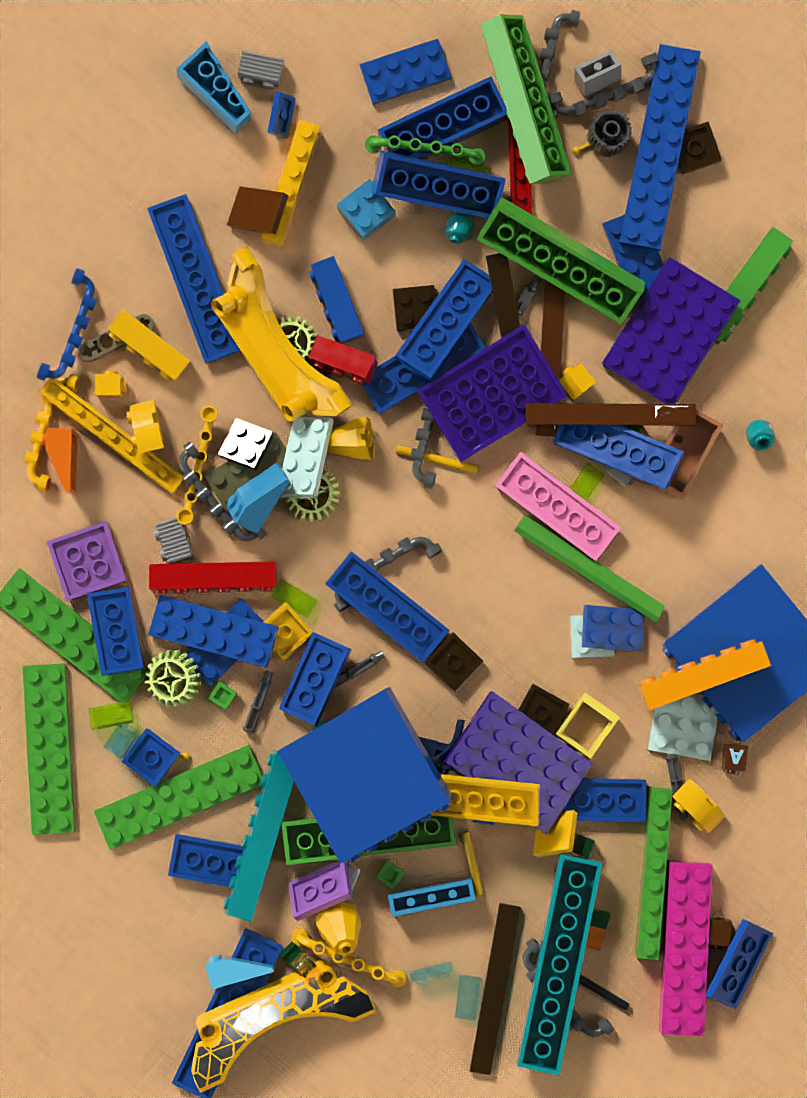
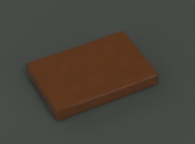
M239 186L227 226L276 235L288 195L283 192Z

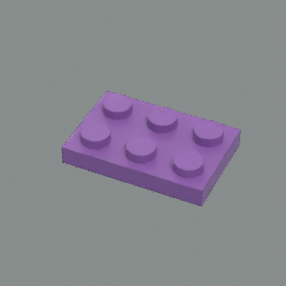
M338 860L288 883L293 918L296 921H300L353 897L346 861L340 864Z

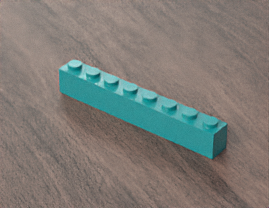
M274 750L273 754L270 753L266 765L269 768L267 774H263L260 786H263L261 794H257L254 806L257 808L255 814H251L248 827H250L249 834L245 835L242 841L244 850L242 856L239 855L236 861L235 868H238L236 876H232L229 888L232 890L230 896H226L223 903L226 915L252 922L294 783L293 778L277 752L278 750Z

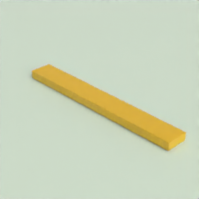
M49 379L39 391L41 396L172 495L183 483L184 480L181 478L183 475L151 451L139 454L138 448L134 449L129 434L58 380Z

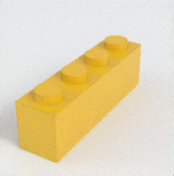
M122 309L108 328L111 331L109 336L117 342L123 340L128 344L126 349L134 355L140 353L145 357L142 361L151 368L155 365L161 369L159 374L168 381L171 378L176 380L190 362L187 357L124 309Z

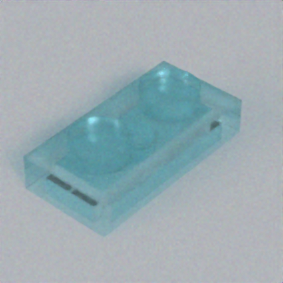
M451 961L410 971L411 981L422 984L429 982L431 977L437 976V979L449 977V973L453 972Z

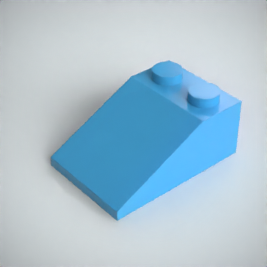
M275 463L238 488L235 494L230 496L227 508L237 525L256 534L259 532L290 482L279 464Z

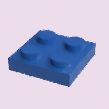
M146 728L122 760V763L154 787H157L181 752Z

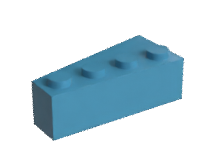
M206 41L177 68V78L237 134L251 121V111L233 86L231 79L223 70L218 58L213 54Z

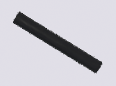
M580 974L578 983L626 1011L629 1006L628 1002Z

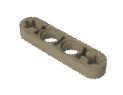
M142 314L135 317L140 322L142 319H145V321L150 320L148 327L153 331L155 324L149 315ZM107 331L83 343L79 348V355L84 361L93 362L127 344L123 340L117 342L113 339L112 347L104 348L102 340L106 337L112 338L109 336L111 331ZM97 342L102 352L99 353L98 350L92 352L91 357L84 356L85 348L94 349L96 348L94 343Z

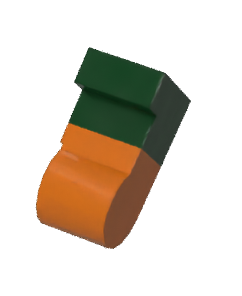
M593 908L586 943L587 948L601 950L611 916L610 912Z

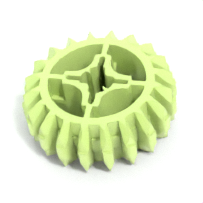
M292 315L288 316V322H285L283 316L280 317L281 324L279 325L282 330L286 328L297 329L292 334L286 335L290 342L295 339L296 351L304 360H309V354L315 343L312 340L317 338V333L310 334L314 327L309 326L305 328L308 321L304 320L300 324L301 318L297 316L295 322H292ZM302 333L306 335L308 340L306 351L298 344Z
M329 470L322 474L321 479L327 485L319 486L317 498H314L316 503L311 498H286L284 500L285 503H293L288 507L290 511L294 508L297 509L294 512V516L297 517L301 512L303 513L301 516L302 520H305L306 516L309 515L310 522H313V515H317L320 521L322 520L321 513H324L326 517L329 516V513L326 511L328 508L331 511H335L331 503H339V500L333 498L334 496H340L339 491H334V489L339 487V484L331 483L336 479L335 476L327 478L330 474ZM329 491L327 502L320 508L318 503L319 496ZM309 500L314 510L304 509L296 501Z
M167 650L166 653L161 652L158 654V657L152 658L153 663L147 666L151 671L145 673L149 677V680H146L145 683L151 685L147 691L154 692L152 698L156 699L159 697L158 703L162 704L165 702L167 707L172 706V704L178 707L180 703L184 705L188 703V700H192L194 698L193 693L196 694L199 691L195 686L201 684L199 680H196L201 674L195 672V669H198L199 666L192 665L194 659L189 658L187 660V653L180 654L179 650L174 651V653L172 650ZM166 663L165 673L160 677L161 669ZM178 665L184 670L185 673L179 670ZM172 676H174L175 678L180 677L179 679H176L175 681H174V680L172 681L171 679H166V678H169V677H172ZM186 680V686L180 694L181 683ZM162 684L167 687L168 692L163 688Z

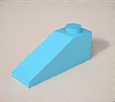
M221 954L209 957V961L205 964L211 989L269 974L275 970L274 965L229 956L222 958Z

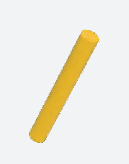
M464 832L461 834L475 895H482L484 892L470 832Z

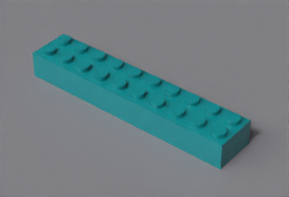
M563 853L559 854L516 1062L517 1067L560 1076L603 864L601 861Z

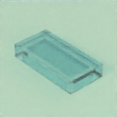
M460 974L455 1018L476 1020L481 977Z

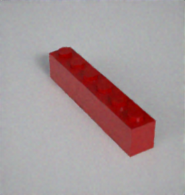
M275 561L149 564V589L155 590V594H167V590H176V594L188 593V589H197V593H209V589H218V593H228L230 588H239V592H251V588H260V592H272V588H277V566Z

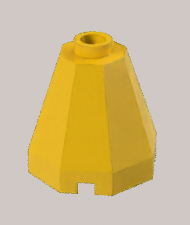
M368 417L356 418L332 429L328 445L329 453L363 461L373 460L375 443L372 444L374 430L371 419Z
M340 902L335 906L320 911L315 918V922L321 937L336 954L345 956L353 953L357 947L361 927V919L356 906L347 902Z

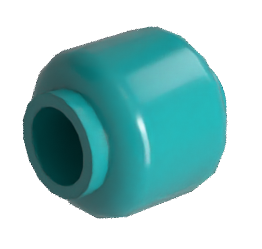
M460 212L449 216L445 235L450 238V242L461 244V242L470 240L474 228L471 216Z
M760 419L751 422L747 426L746 437L751 448L761 451L770 448L774 444L775 433L770 422Z

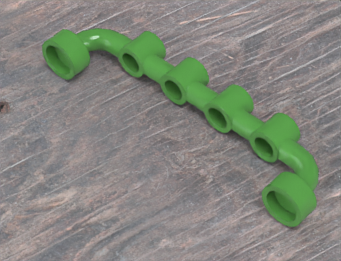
M373 135L369 136L365 141V148L371 154L378 153L383 146L389 147L393 151L400 148L408 149L412 153H418L419 151L430 152L434 156L440 154H448L454 158L465 156L468 157L470 164L473 166H481L485 161V153L482 149L463 148L459 143L445 146L439 141H433L431 144L421 143L418 138L404 141L395 135L389 139ZM391 141H397L398 145H391ZM417 143L419 147L413 148L411 145ZM437 145L440 147V150L434 151L432 147ZM459 148L461 152L456 154L453 149Z

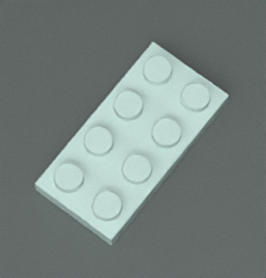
M299 417L293 420L282 467L290 482L280 498H317L334 422L332 418Z

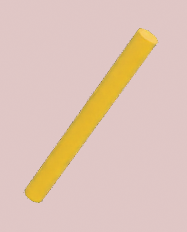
M397 445L396 453L410 457L412 448ZM427 452L424 455L425 461L477 473L478 465L460 462Z

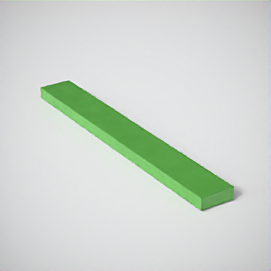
M523 516L514 530L516 533L652 621L656 622L659 619L665 605L529 517Z

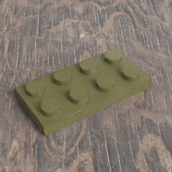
M275 432L257 471L227 461L204 475L226 512L229 511L227 508L228 499L231 495L235 494L238 488L275 463L279 464L281 468L283 467L286 448Z

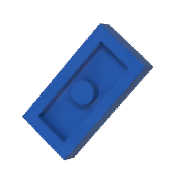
M275 92L267 133L282 139L288 138L296 98L282 92Z

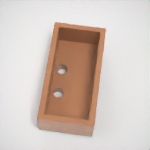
M696 410L695 426H673L665 444L682 450L684 456L667 491L664 492L679 500L684 499L724 424ZM679 436L682 442L678 444L674 441V438Z

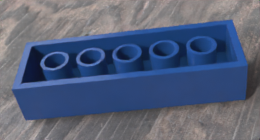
M492 76L379 128L378 136L379 138L389 139L395 135L404 141L418 138L421 143L431 144L433 141H439L442 145L452 146L508 120L507 108ZM393 140L391 145L396 146L398 142ZM417 143L411 145L413 148L419 147ZM435 145L432 149L438 151L440 147ZM384 147L386 152L425 159L432 155L430 152L419 151L418 153H412L408 149L400 148L393 151L389 147Z
M380 150L371 192L378 196L489 218L502 197L506 178L500 175Z

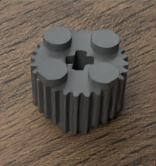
M600 111L594 117L588 129L587 140L591 144L590 147H594V151L597 150V153H601L604 157H612L613 154L616 155L623 151L632 134V127H629L631 125L628 121L629 117L626 118V114L623 115L622 111Z

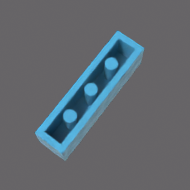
M471 877L388 893L392 917L476 900Z

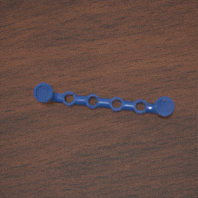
M76 268L71 283L79 286L80 283L86 286V293L74 321V326L69 335L59 367L52 371L49 370L50 365L42 362L36 376L37 379L45 381L46 378H59L64 375L67 367L72 368L76 356L72 355L74 348L79 349L83 340V337L79 336L81 328L86 330L90 318L86 317L88 310L93 311L97 299L93 298L94 284L90 278L84 275V270Z

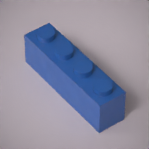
M332 256L311 264L312 271H309L312 283L317 282L319 290L316 293L320 303L324 302L327 309L323 311L327 322L332 321L334 329H331L334 340H339L341 344H346L364 337L335 257Z

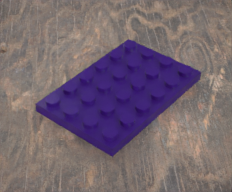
M669 257L602 364L665 404H676L741 300Z
M525 324L417 390L460 462L526 422V403H558L568 396Z
M493 691L489 692L444 760V763L464 777L540 784L539 825L534 827L544 834L549 832L592 765L587 759Z

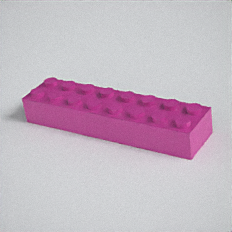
M667 860L659 1031L661 1034L704 1036L712 885L711 863Z

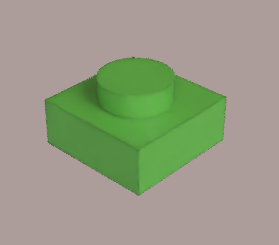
M219 681L208 699L226 710L237 692Z
M387 860L376 878L393 890L405 874V871L390 860Z

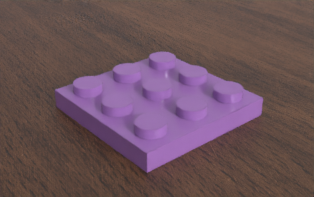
M107 521L47 541L66 601L127 581Z

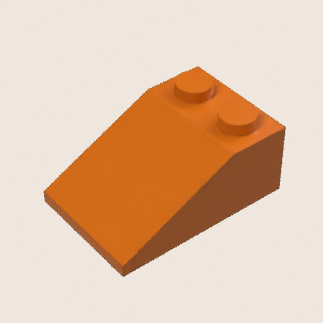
M46 428V433H43L42 444L46 446V451L65 492L70 495H76L78 433L73 429Z

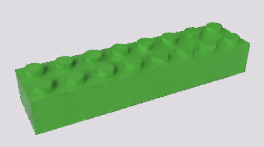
M500 14L481 23L482 35L488 46V54L495 69V77L500 85L501 97L507 108V116L511 121L513 136L517 141L519 156L523 161L525 175L529 180V184L552 183L571 175L572 173L524 16Z
M503 197L498 201L477 240L620 324L623 323L644 291L645 282Z
M432 816L422 823L418 820L412 823L414 826L412 829L405 833H402L400 830L394 833L396 837L389 842L384 843L382 840L376 844L378 848L369 853H366L364 850L358 855L360 857L455 846L453 818ZM315 817L282 821L286 865L338 859Z

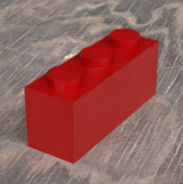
M319 335L308 357L313 368L319 371H324V369L331 371V374L339 378L345 376L358 385H362V383L369 385L378 365L375 355Z

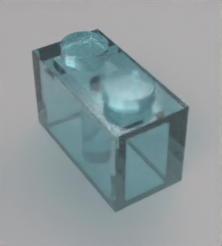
M129 724L118 725L103 747L122 759L125 758L140 736L136 734L137 730Z

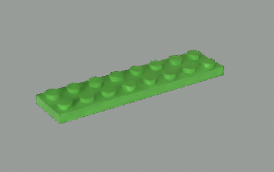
M21 568L16 571L0 591L1 608L122 704L125 705L148 677L145 673L150 670L143 666V670L101 677L92 624Z
M66 664L23 666L32 835L75 832Z
M247 745L162 781L157 787H148L94 811V814L109 850L256 788L260 786L263 775L250 745Z

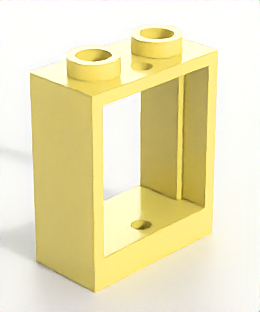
M584 692L555 734L567 746L570 744L576 748L575 751L585 758L587 756L591 759L620 717ZM584 703L609 720L589 750L563 733Z

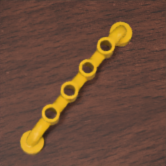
M74 374L57 379L73 392L77 391L80 384V376ZM42 396V403L46 404L44 412L38 411L36 423L40 424L38 432L33 431L31 434L30 443H33L34 447L32 452H26L24 462L29 464L27 469L29 480L37 485L39 491L48 492L52 480L51 476L42 474L39 478L35 472L41 459L43 433H46V428H48L52 421V411L55 405Z
M207 405L201 410V418L205 421V424L199 434L201 441L198 451L200 454H205V458L198 460V456L195 457L196 462L193 471L195 474H200L201 482L203 481V465L208 460L206 453L208 444L213 439L211 433L213 422L218 418L216 408L211 405ZM205 433L210 434L208 440L203 439ZM191 485L189 491L185 494V508H181L176 515L178 522L182 525H189L194 520L192 511L194 504L197 503L199 498L195 495L193 501L188 499L190 494H195L198 491L194 485Z
M303 928L296 929L292 934V941L297 946L304 945L313 949V952L317 955L325 954L332 957L336 963L344 962L351 965L355 971L363 970L370 973L376 980L384 979L389 981L394 987H402L406 982V974L399 969L390 973L385 971L380 965L373 966L366 963L361 957L354 958L349 955H343L342 959H336V952L331 947L326 946L323 941L309 939L308 932ZM317 944H321L323 946V950L317 951L315 949V946ZM361 961L363 965L357 968L354 963ZM376 969H380L382 971V974L380 976H376L374 974V971Z

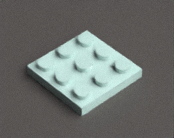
M693 694L655 708L648 750L710 761L718 720L715 715L718 712L713 706L709 708L702 700L704 696Z

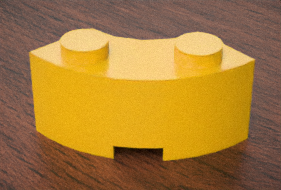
M155 400L130 405V411L126 413L128 422L132 424L135 436H131L134 449L138 448L139 454L164 448Z
M690 778L672 796L676 801L674 803L675 807L682 813L686 811L694 819L692 824L700 832L705 830L709 834L726 816Z

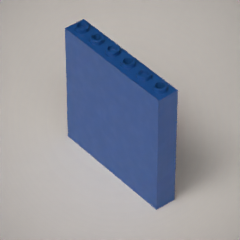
M762 564L755 567L661 643L664 646L662 651L669 659L673 658L676 661L677 665L675 667L679 671L681 670L680 666L691 661H695L698 664L701 662L700 658L710 654H715L717 657L721 655V650L734 646L736 649L741 648L740 643L755 639L756 642H763L771 666L701 691L704 696L702 698L703 702L709 708L713 706L718 712L715 715L722 725L726 723L731 729L728 731L735 741L740 740V742H745L807 692V619Z
M390 687L277 751L340 864L346 860L348 863L360 858L358 854L364 850L366 853L378 848L376 844L382 840L384 843L389 842L396 837L394 833L400 830L402 833H405L414 827L412 823L418 820L422 823L432 817L430 813L438 810L439 813L450 807L449 803L454 799Z

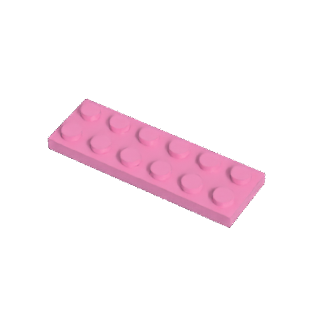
M521 452L495 485L595 561L621 529L619 525Z

